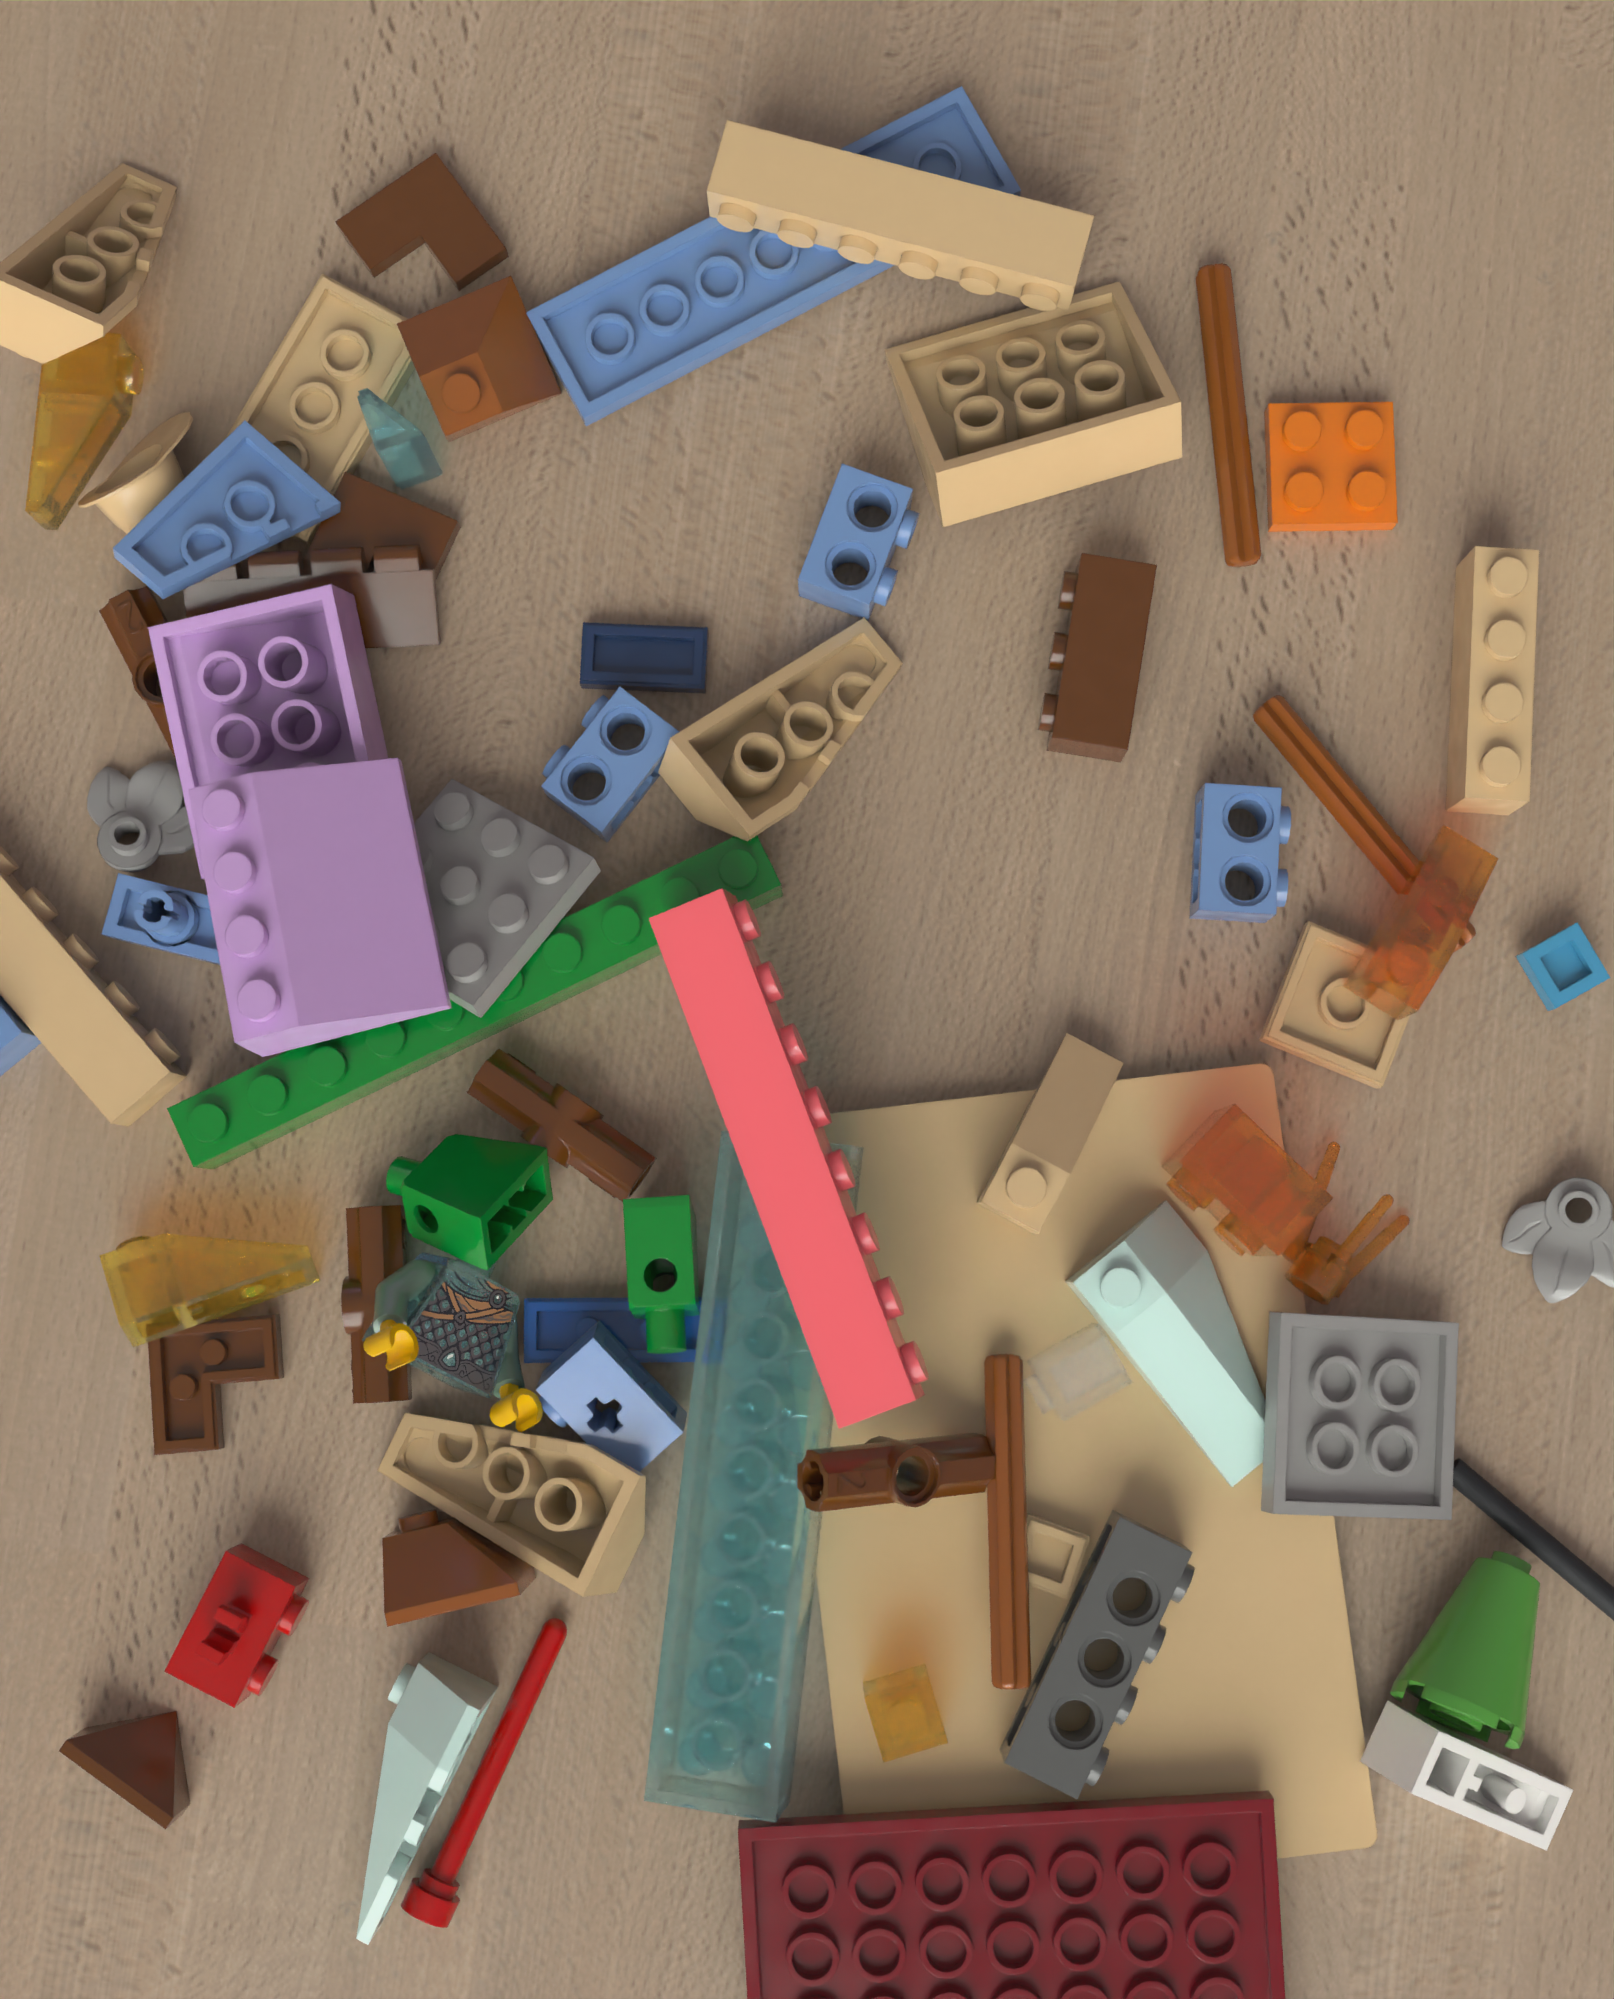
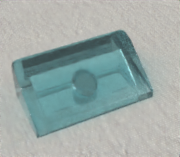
M368 388L358 391L359 396L357 398L375 449L397 487L400 486L401 490L443 474L421 430Z

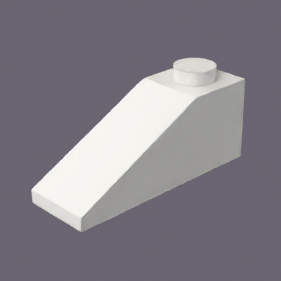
M1390 1701L1386 1702L1360 1762L1411 1794L1546 1851L1573 1792V1789Z

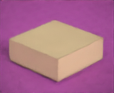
M1027 1513L1029 1586L1070 1600L1091 1537L1086 1533Z

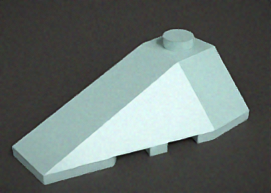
M1165 1200L1065 1282L1228 1484L1233 1487L1263 1462L1266 1401L1207 1249L1167 1200Z
M430 1652L418 1662L417 1667L408 1663L405 1664L388 1697V1700L397 1704V1707L388 1723L356 1939L367 1945L380 1928L498 1688Z

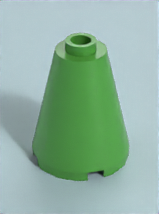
M1493 1551L1491 1559L1484 1557L1476 1558L1396 1677L1390 1691L1393 1698L1401 1703L1406 1691L1419 1699L1415 1712L1484 1742H1488L1491 1731L1506 1734L1508 1736L1504 1747L1519 1749L1525 1735L1540 1593V1582L1529 1575L1532 1566L1516 1556L1501 1551Z

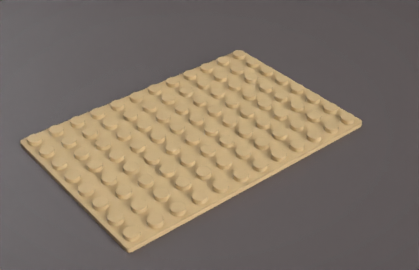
M1259 1063L1115 1080L1070 1177L1041 1232L1035 1234L977 1204V1201L1036 1090L831 1113L832 1123L823 1126L832 1151L842 1149L850 1164L856 1186L847 1191L856 1215L865 1212L874 1227L880 1250L872 1253V1257L880 1278L883 1279L890 1276L897 1288L904 1309V1315L896 1318L905 1344L915 1341L918 1345L928 1371L929 1379L921 1382L925 1395L919 1399L839 1429L783 1280L803 1459L808 1449L865 1444L869 1439L877 1436L890 1437L897 1440L965 1433H978L986 1436L984 1361L990 1355H1018L1023 1360L1027 1513L1086 1533L1091 1537L1072 1594L1112 1510L1183 1544L1193 1552L1188 1564L1195 1567L1193 1578L1184 1597L1179 1603L1170 1600L1160 1621V1624L1166 1627V1634L1158 1654L1151 1664L1144 1661L1141 1662L1131 1685L1138 1688V1693L1129 1716L1122 1725L1113 1722L1103 1746L1109 1749V1756L1099 1780L1094 1786L1085 1783L1078 1799H1075L1004 1763L1000 1752V1747L1029 1687L1024 1689H999L992 1684L987 1487L983 1493L932 1498L925 1505L916 1508L898 1503L822 1512L809 1509L843 1813L858 1814L1269 1790L1274 1798L1277 1859L1363 1849L1374 1845L1377 1840V1828L1369 1769L1367 1765L1360 1762L1366 1747L1334 1516L1271 1514L1261 1511L1263 1462L1231 1487L1065 1282L1157 1206L1167 1200L1209 1253L1266 1401L1269 1311L1306 1314L1277 1094L1272 1069L1266 1064ZM1131 1577L1119 1582L1113 1592L1114 1606L1124 1611L1139 1607L1146 1596L1144 1581ZM1029 1586L1032 1682L1070 1600ZM1098 1639L1092 1642L1085 1651V1666L1095 1671H1102L1111 1667L1117 1659V1643L1110 1639ZM1079 1700L1064 1703L1056 1713L1055 1724L1065 1731H1075L1082 1728L1090 1715L1089 1705Z

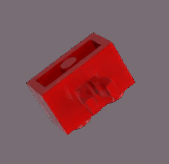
M242 1543L226 1550L164 1672L233 1708L247 1699L251 1693L260 1696L277 1668L279 1660L270 1655L281 1633L291 1636L307 1609L309 1600L302 1597L301 1594L309 1578Z

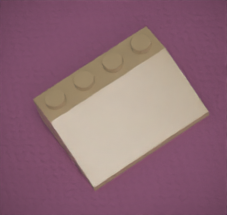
M1120 281L1074 294L1069 311L1061 308H1056L1053 311H1040L1029 307L884 349L886 361L921 472L943 527L1182 458L1181 400Z

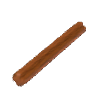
M1209 264L1199 268L1196 276V287L1225 562L1229 567H1247L1257 564L1261 557L1232 274L1227 264Z
M1276 695L1263 703L1253 715L1256 724L1442 949L1450 954L1458 951L1470 942L1476 935L1474 926L1285 698L1281 695Z
M996 1354L987 1356L984 1361L986 1439L991 1452L996 1456L995 1479L990 1480L987 1485L992 1684L996 1688L1024 1689L1031 1684L1023 1360L1020 1356L1014 1354Z

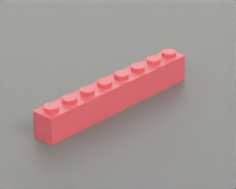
M721 888L650 917L649 921L838 1428L846 1427L919 1399L925 1395L921 1382L929 1379L923 1356L915 1341L905 1344L896 1320L897 1317L904 1315L901 1298L891 1277L888 1276L881 1279L872 1257V1253L880 1250L877 1235L865 1212L856 1215L847 1191L856 1186L852 1169L842 1149L836 1151L831 1149L823 1126L832 1123L831 1115L819 1087L808 1088L800 1063L808 1061L807 1052L794 1023L787 1026L784 1025L776 1001L784 998L783 988L772 963L768 961L761 964L753 939L760 937L761 932L749 902L746 899L738 902L736 896Z

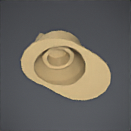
M182 412L155 428L134 447L105 481L92 489L78 502V506L85 508L95 504L118 528L128 534L185 479L173 449L189 430L193 421L192 414L190 412Z

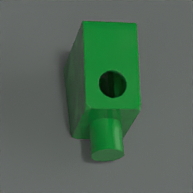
M461 1134L447 1136L423 1161L404 1156L397 1157L391 1163L386 1177L388 1191L402 1196L407 1229L413 1238L484 1270H489L553 1200L546 1147Z
M690 1195L623 1199L628 1303L635 1319H646L647 1353L665 1354L686 1351L685 1316L700 1315L696 1215ZM664 1274L674 1275V1286L664 1292L653 1290V1281L657 1277Z

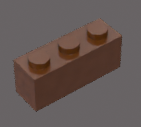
M1081 553L1075 573L1064 571L1058 609L1069 610L1066 632H1054L1048 669L1059 671L1056 694L1044 693L1038 730L1049 732L1046 751L1120 763L1129 747L1157 565Z

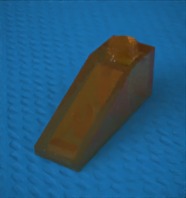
M1441 826L1343 987L1396 1020L1418 1012L1451 958L1499 858L1449 827Z

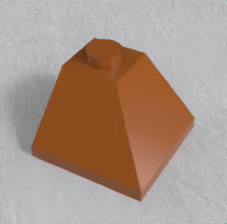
M511 275L397 324L448 442L562 394L536 332L526 314L527 311Z
M436 1509L398 1518L400 1530L393 1531L382 1538L384 1614L387 1627L519 1596L536 1578L533 1566L453 1517L439 1520Z

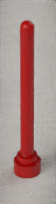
M552 1618L543 1624L432 1868H425L420 1878H412L400 1904L405 1912L426 1924L447 1928L457 1909L460 1899L456 1893L460 1884L455 1879L565 1641L567 1626L562 1620Z

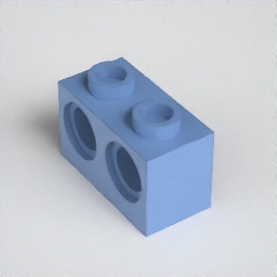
M841 464L798 578L799 596L861 619L865 617L867 621L870 619L875 603L886 606L898 574V570L889 568L897 546L905 549L908 548L920 514L910 510L913 489ZM866 506H877L887 513L889 519L881 526L867 527L862 525L855 515ZM844 563H856L862 566L868 575L865 580L857 585H845L834 577L833 573L836 568Z
M621 687L616 690L610 699L603 695L595 701L581 723L586 730L572 748H569L567 745L561 746L550 758L542 773L547 778L541 786L547 797L607 843L660 776L658 771L670 737L680 732ZM625 724H636L645 731L642 742L631 750H620L611 744L612 735L615 730ZM586 773H598L606 779L603 792L592 800H581L573 795L574 783L581 775Z
M1204 783L1196 793L1190 919L1266 923L1276 915L1277 907L1285 906L1288 894L1287 869H1278L1279 844L1288 843L1291 828V810L1289 806H1281V787ZM1233 809L1249 811L1257 821L1258 830L1256 836L1242 837L1236 834L1228 822L1229 811ZM1242 871L1250 876L1255 886V893L1251 900L1242 901L1230 895L1225 885L1227 872Z

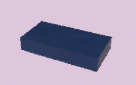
M583 622L580 686L582 689L617 690L621 687L628 691L706 694L708 627Z

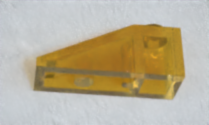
M106 333L95 341L41 365L25 511L44 529L58 530L131 417L133 395H139L142 391L144 379L142 361L121 334Z
M163 1233L154 1237L137 1236L120 1243L116 1250L99 1255L119 1325L133 1347L321 1281L307 1245Z

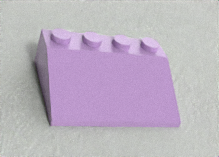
M329 584L148 627L201 879L205 878L188 789L251 772L388 759L353 594Z
M399 758L251 772L188 789L234 1043L265 1057L452 1008L402 761Z

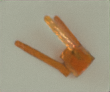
M1331 1142L1327 1147L1295 1236L1282 1253V1256L1292 1263L1285 1273L1287 1280L1300 1292L1323 1305H1328L1333 1297L1339 1298L1350 1281L1410 1223L1407 1215L1398 1216L1352 1258L1354 1252L1394 1202L1393 1197L1390 1194H1385L1368 1211L1341 1245L1325 1236H1319L1315 1243L1308 1242L1340 1152V1145L1337 1142Z

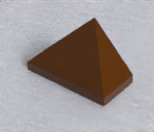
M177 1711L86 1727L68 1738L59 1750V1752L164 1829L168 1828L183 1815L190 1805Z

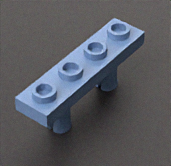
M118 873L102 935L220 965L208 895Z

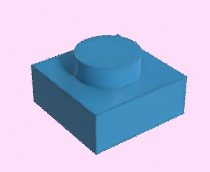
M1578 922L1515 956L1548 1011L1560 1007L1610 978Z

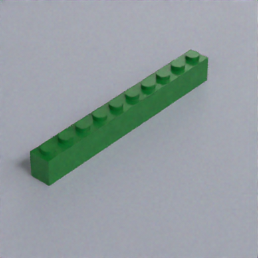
M734 836L563 918L482 1018L450 1000L452 1007L450 1009L288 1050L167 1108L193 1167L214 1170L661 955L662 953L649 921L650 917L721 888L736 896L738 902L746 899L752 910L782 897V885L758 836L749 841Z

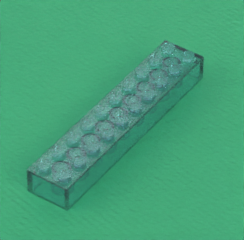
M721 1131L644 1801L776 1822L790 1804L823 1514V1511L816 1512L806 1508L804 1497L797 1488V1464L803 1461L808 1449L830 1447L834 1414L728 1131ZM830 1143L832 1151L843 1150L852 1169L856 1186L847 1191L856 1212L864 1147Z

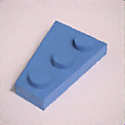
M244 420L113 547L114 558L157 595L165 599L340 513L341 502Z

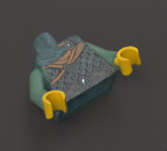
M422 1252L414 1260H411L381 1281L375 1290L374 1319L362 1339L364 1341V1350L367 1354L375 1357L384 1352L387 1353V1363L385 1366L389 1371L408 1364L455 1389L489 1399L494 1394L495 1397L501 1400L492 1405L489 1416L491 1421L499 1427H505L515 1421V1428L522 1433L541 1420L543 1414L542 1404L533 1391L525 1388L519 1360L516 1316L520 1305L519 1296L517 1293L490 1279L498 1260L489 1270H484L459 1258L454 1260L449 1257Z

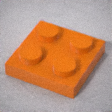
M1393 402L1269 403L1264 411L1268 532L1392 530L1396 526L1398 519Z

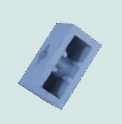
M600 1321L594 1324L543 1370L535 1389L541 1395L539 1400L542 1404V1409L553 1422L560 1427H565L569 1424L585 1443L598 1447L639 1472L684 1432L687 1412ZM615 1399L620 1403L618 1412L609 1407L601 1413L595 1408L597 1400L606 1404Z

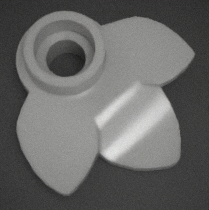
M164 760L150 763L135 772L131 780L111 767L103 768L95 776L87 797V810L92 820L100 828L97 837L99 852L104 861L111 867L125 872H139L150 867L159 855L182 854L194 847L186 806H183L184 796L176 761ZM126 834H140L138 840L133 844L122 845L118 843L120 838Z
M1586 1178L1566 1179L1558 1183L1550 1191L1546 1201L1522 1205L1509 1218L1503 1234L1502 1247L1514 1253L1533 1254L1532 1269L1534 1281L1547 1302L1557 1303L1575 1294L1587 1283L1591 1275L1614 1288V1221L1612 1220V1203L1607 1192L1599 1184ZM1584 1198L1589 1201L1592 1213L1586 1221L1577 1223L1567 1217L1565 1209L1571 1199Z

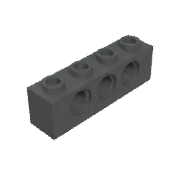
M1112 1510L1000 1747L1004 1763L1075 1799H1078L1085 1783L1090 1786H1094L1097 1783L1109 1756V1749L1104 1747L1103 1744L1113 1722L1122 1725L1135 1703L1138 1688L1131 1684L1142 1661L1151 1664L1163 1643L1166 1627L1161 1625L1160 1621L1170 1600L1179 1603L1189 1588L1195 1570L1194 1566L1188 1564L1193 1552L1183 1544ZM1131 1577L1143 1580L1146 1586V1596L1139 1607L1124 1611L1114 1606L1113 1592L1119 1582ZM1098 1639H1110L1116 1642L1118 1646V1655L1114 1664L1102 1671H1095L1086 1667L1084 1655L1087 1647ZM1079 1700L1089 1705L1090 1715L1082 1728L1075 1731H1065L1055 1724L1056 1713L1064 1703Z

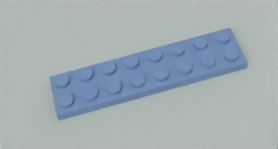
M962 86L841 148L844 151L1020 196L1021 194L1018 183ZM709 217L526 312L580 417L585 426H588L895 265L877 260L869 264L856 263L842 257L838 250L816 244L810 248L795 247L783 242L777 234L755 228L750 232H738L721 225L717 218Z

